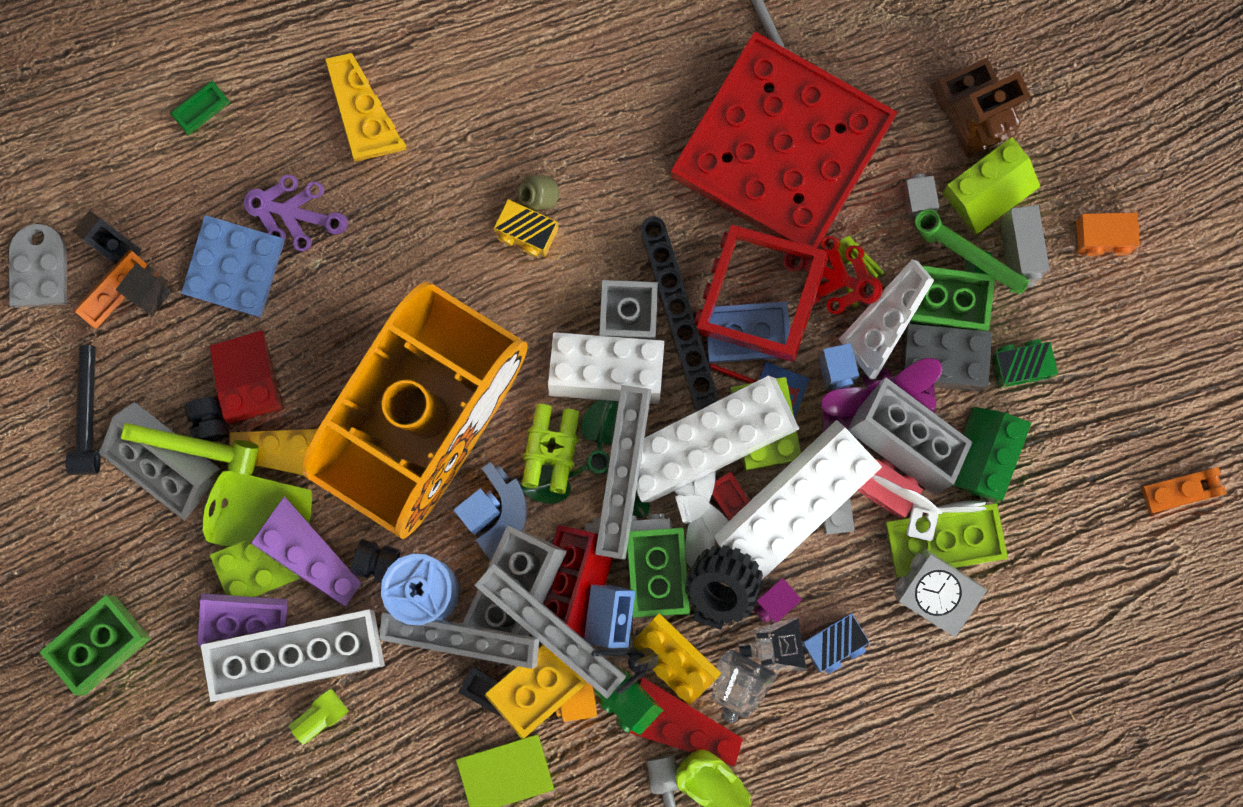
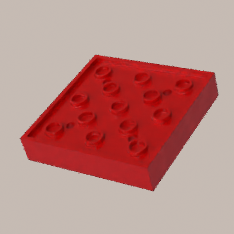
M754 31L673 166L671 178L771 236L818 249L892 125L897 111ZM771 85L774 91L767 93L764 91V87ZM841 125L845 128V132L837 133L835 127ZM724 155H730L732 157V161L729 163H725L722 160V157ZM796 195H800L804 201L797 204L793 198Z

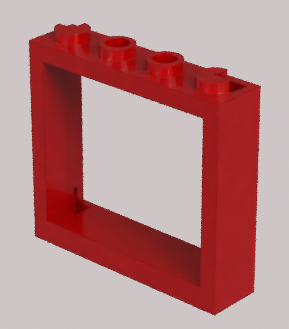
M731 224L729 232H724L721 239L720 248H723L720 258H715L712 266V273L714 274L712 284L707 283L704 290L703 299H706L703 310L698 309L694 324L698 325L699 335L795 362L828 260L827 251ZM737 240L812 260L786 345L710 323Z

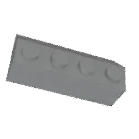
M886 377L881 380L858 408L848 428L852 435L905 474L915 478L920 485L934 495L954 485L972 444L971 440Z
M134 402L112 417L99 453L185 520L212 488L220 468L205 457L121 439L125 422L174 433Z
M507 525L488 569L493 563L497 564L543 604L567 551L541 538ZM478 589L462 624L525 636L529 635L525 628Z

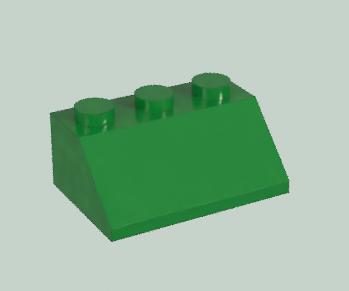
M973 406L963 431V435L971 440L972 444L957 479L951 487L994 504L1002 502L1032 423L1005 412Z

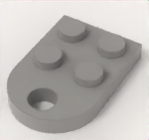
M42 224L26 226L17 232L11 241L9 248L10 306L13 308L68 304L67 247L62 236L49 226ZM43 232V242L39 245H33V235Z

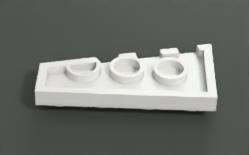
M912 259L883 290L880 299L875 303H871L839 338L843 345L851 343L856 362L869 378L876 379L934 281L916 260Z

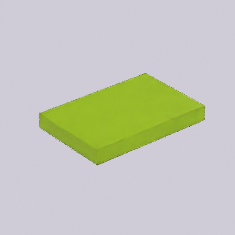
M539 734L456 759L469 807H501L555 790Z

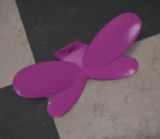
M923 358L909 365L894 379L888 368L880 370L877 377H881V379L877 381L865 375L863 380L867 389L846 387L831 390L821 400L822 409L827 414L833 416H853L847 424L846 429L848 430L858 408L881 380L886 377L931 411L936 406V399L932 395L922 392L939 379L942 374V365L935 358Z

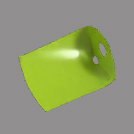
M223 471L217 478L204 508V537L210 543L230 547L256 536L284 496L310 525L312 490L252 475ZM224 498H226L228 500L227 507L222 508V501ZM215 500V509L209 517L210 505Z

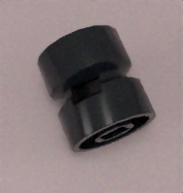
M218 397L200 398L184 405L187 421L193 424L189 428L191 437L211 442L228 437L226 421L220 418L222 410Z
M361 539L354 555L351 572L354 575L365 578L373 575L374 580L382 582L388 567L400 558L401 550L386 545L380 549L377 543Z

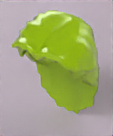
M699 749L692 752L686 759L682 760L676 769L675 780L677 788L701 806L750 807L751 795L744 787L742 781L724 761L707 750Z

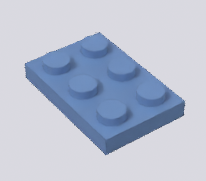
M785 301L718 306L714 308L710 323L786 345L790 332L788 303ZM707 337L709 363L778 358Z

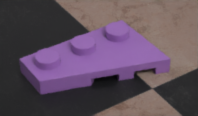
M201 593L197 647L207 644L208 641L226 640L233 638V636L255 634L285 627L288 599Z

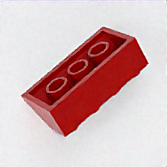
M558 525L552 544L567 552L543 605L584 639L591 585L606 584L613 557L595 554L598 540L597 533Z

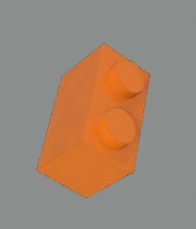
M1138 213L1082 214L1076 220L1078 253L1086 252L1087 256H1100L1104 252H1114L1116 256L1131 254V251L1140 245Z

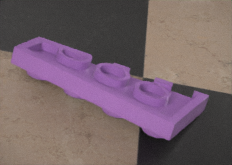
M285 496L251 542L254 547L343 607H346L361 585L357 577L352 574L349 568Z

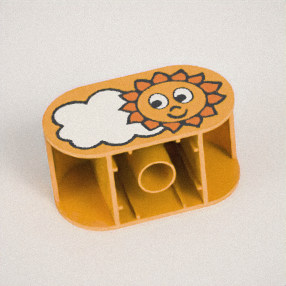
M426 281L419 284L400 302L319 426L304 457L302 465L303 475L401 539L408 537L418 528L438 503L504 400L522 366L528 344L432 283Z

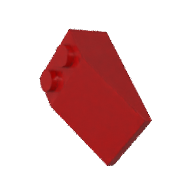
M263 330L210 345L216 390L225 421L235 424L285 409Z

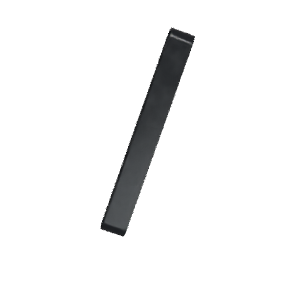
M651 216L642 223L641 238L654 281L658 282V294L693 408L697 412L719 401V397L697 325L694 324L695 319L666 225L661 218ZM655 226L660 229L661 233L656 237H651L646 233V230L649 227ZM658 252H664L668 255L669 259L660 263L654 259V255ZM671 277L677 284L673 288H665L661 282L663 279ZM674 303H680L684 306L685 310L681 314H673L669 307ZM681 329H689L693 337L684 341L678 337L677 333ZM697 355L701 363L696 367L689 366L685 361L687 356ZM700 380L705 381L709 389L705 393H699L695 391L694 383Z

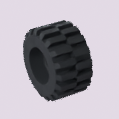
M723 545L722 548L712 546L710 550L705 549L697 557L687 578L685 593L688 594L687 599L689 603L694 604L693 608L697 612L701 611L703 617L707 619L709 617L713 618L714 622L718 623L721 620L727 624L732 623L733 620L736 622L742 621L743 617L747 618L751 611H753L763 586L762 570H758V563L750 560L751 556L748 553L743 554L740 552L741 549L735 547L732 550L729 546Z

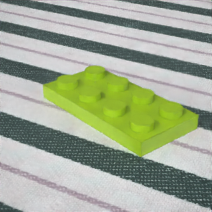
M997 503L980 506L986 509L978 512H943L939 514L932 541L907 536L906 532L910 518L886 522L895 578L906 577L911 570L910 564L916 554L922 553L924 549L932 552L955 568L1008 559ZM926 515L918 518L915 523L916 530L920 533L925 532L929 527Z

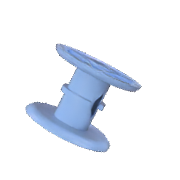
M410 554L398 558L388 567L382 579L381 597L385 608L395 619L407 625H423L435 619L444 621L453 612L458 602L459 585L454 572L445 563L426 554ZM419 586H422L421 589L424 591L422 596L419 595L420 592L417 590Z

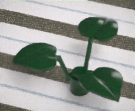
M598 400L585 412L581 420V432L586 440L597 441V450L589 455L585 465L570 472L568 479L586 470L593 475L605 474L607 478L610 457L603 451L602 442L606 445H612L618 411L617 401ZM542 465L538 488H526L521 485V489L528 497L535 501L554 504L563 501L569 496L571 485L567 481L564 494L551 492L549 489L553 467ZM636 491L632 516L637 518L647 517L650 511V502H641Z

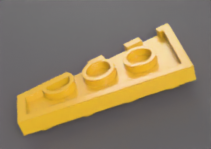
M349 53L325 59L353 161H362L406 150L407 146L395 130L390 117L388 118L380 100L371 89L353 54Z
M318 429L230 432V446H233L235 440L255 443L259 446L255 466L304 476L302 473L304 457Z

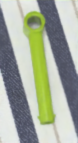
M126 422L121 435L123 440L229 463L228 470L242 475L253 474L259 449L257 444L249 441L235 440L233 446H228Z

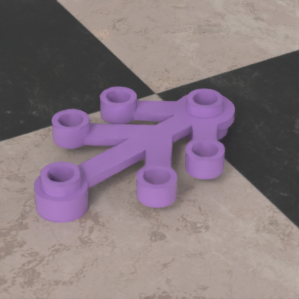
M284 175L280 179V183L267 191L254 189L249 191L244 198L246 211L252 216L260 217L268 234L273 235L275 231H278L281 238L286 239L284 230L277 227L270 212L280 214L294 238L293 244L298 251L309 250L312 241L309 236L304 234L296 219L325 226L326 230L331 234H342L348 228V219L342 213H331L327 216L298 208L311 199L320 198L324 194V187L319 182H310L306 190L282 204L272 200L284 192L294 191L298 187V180L295 176ZM287 178H291L293 181L291 188L285 186ZM313 185L319 187L317 195H313L311 192ZM255 198H259L261 201V205L258 208L253 205ZM334 218L339 221V226L336 229L331 226V221ZM301 238H304L307 242L305 248L299 246Z

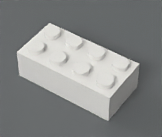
M553 332L548 380L549 396L619 401L621 385L652 389L650 404H660L664 341Z

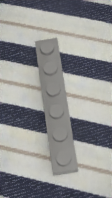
M621 385L596 555L626 559L652 389Z
M493 563L475 584L481 592L530 634L539 638L543 645L606 699L625 679L626 675L604 656H592L591 652L596 650L497 564Z
M388 611L382 612L380 640L530 669L537 667L539 638L437 619L423 625H407L395 619Z

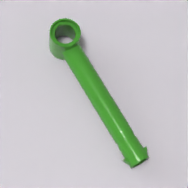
M926 209L918 213L915 218V225L924 241L940 242L999 282H1002L1010 288L1012 293L1020 295L1025 291L1029 280L1026 279L1024 273L1021 276L944 226L936 211ZM928 223H936L933 228L924 229Z

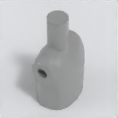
M675 755L646 760L651 793L662 794L664 807H676L673 792L679 789L675 780L677 769Z

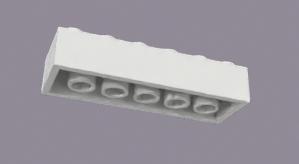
M767 376L645 437L636 488L641 502H653L799 430L776 378Z
M836 420L714 535V538L721 548L723 545H727L732 550L736 547L741 549V553H748L751 556L750 560L758 563V570H762L763 579L880 470L882 466Z
M370 609L201 645L210 702L385 666L375 611Z

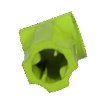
M332 689L317 698L311 704L312 707L289 725L292 734L303 745L312 740L327 726L331 727L349 712Z

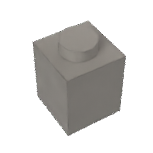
M915 174L905 181L903 193L908 218H914L918 213L926 209L937 212L939 203L934 176L925 177V174Z

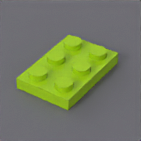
M255 536L210 554L226 595L256 597L298 580L300 577L254 547L251 542Z

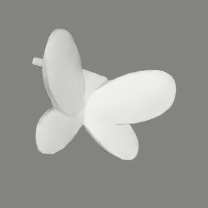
M715 471L674 491L677 494L675 498L682 521L689 524L686 533L685 553L687 563L691 569L697 557L702 554V551L705 549L710 550L715 545L714 535L729 522L718 509L709 503L715 485Z
M872 476L881 486L913 503L906 532L907 536L932 541L938 515L943 512H978L986 509L985 507H980L985 505L986 501L980 500L961 501L936 507L931 501L917 492L904 489L880 476ZM924 512L927 513L926 518L929 521V527L925 532L920 533L916 530L915 523L918 518L922 517Z

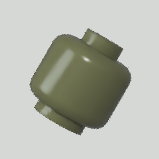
M531 175L521 182L518 189V197L523 206L533 211L549 210L558 201L559 188L551 176Z

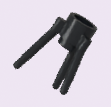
M632 647L630 649L594 650L591 652L592 656L630 657L628 665L635 672V675L616 690L617 694H621L636 681L644 678L646 672L654 669L658 663V655L651 648L637 650V648Z

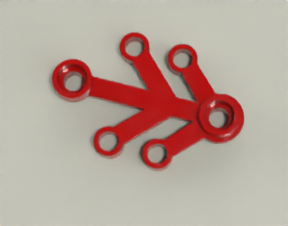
M835 236L824 237L821 247L824 251H827L833 269L825 266L822 277L830 281L819 286L814 304L819 303L821 297L844 286L854 291L841 298L834 297L829 299L826 306L831 314H840L845 310V307L859 300L866 304L878 301L882 295L883 287L878 278L869 276L863 261L865 254L863 248L852 245L845 252L847 260L852 262L857 278L849 276L838 250L840 248L839 239ZM830 239L834 242L832 249H829L827 246ZM854 249H857L858 251V257L856 259H854L851 255ZM785 253L783 264L787 270L795 272L806 270L809 272L812 260L801 258V262L797 266L795 264L796 256ZM868 285H872L873 287V293L871 295H869L866 291ZM835 301L839 303V309L837 311L833 309V303Z

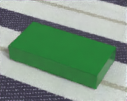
M211 80L171 111L170 114L189 136L230 104V101Z

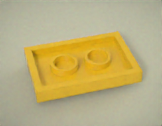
M660 613L629 645L630 648L635 647L637 650L643 648L654 650L658 655V663L652 670L689 706L722 674Z
M542 645L538 649L537 667L530 669L517 666L490 689L485 696L523 740L588 682L545 645Z

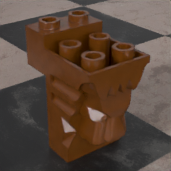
M988 57L931 84L941 110L945 108L966 157L1016 135L1015 129L1021 125L1016 110L1019 109V104L1031 98L1020 71L998 81Z

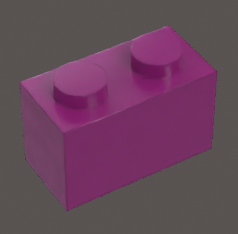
M782 578L757 599L755 603L757 608L754 612L764 623L769 621L771 624H774L802 599Z

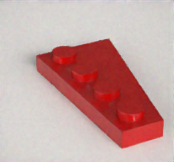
M642 678L640 686L658 703L663 711L641 735L633 731L629 733L691 753L699 749L707 750L726 764L735 766L743 738L647 679Z

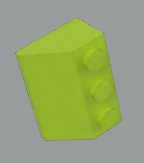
M1011 137L949 183L942 194L973 233L977 235L1041 186L1029 156L1015 139Z

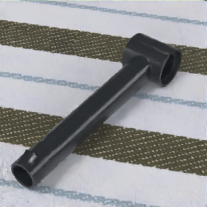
M92 345L79 346L75 450H68L66 454L65 465L68 475H98L101 468L100 453L98 450H92L96 346Z

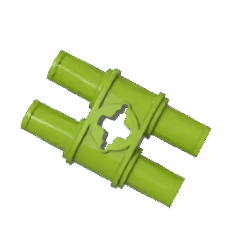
M537 404L532 427L527 430L526 451L522 455L525 462L522 486L532 489L538 488L542 465H550L553 467L549 490L554 493L564 494L566 492L569 471L575 466L573 460L576 444L579 443L578 436L576 435L579 411L564 409L560 431L552 432L548 430L552 407L546 404ZM549 444L554 445L553 453L548 452L547 447Z

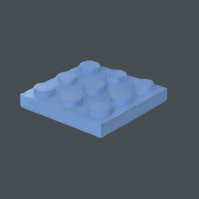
M205 215L181 294L262 318L285 239Z

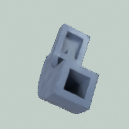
M489 462L482 467V470L500 495L502 512L496 525L476 539V541L491 562L507 525L521 531L525 530L527 504L524 492L517 479L515 478L506 485L504 481L509 478L500 465L494 467Z

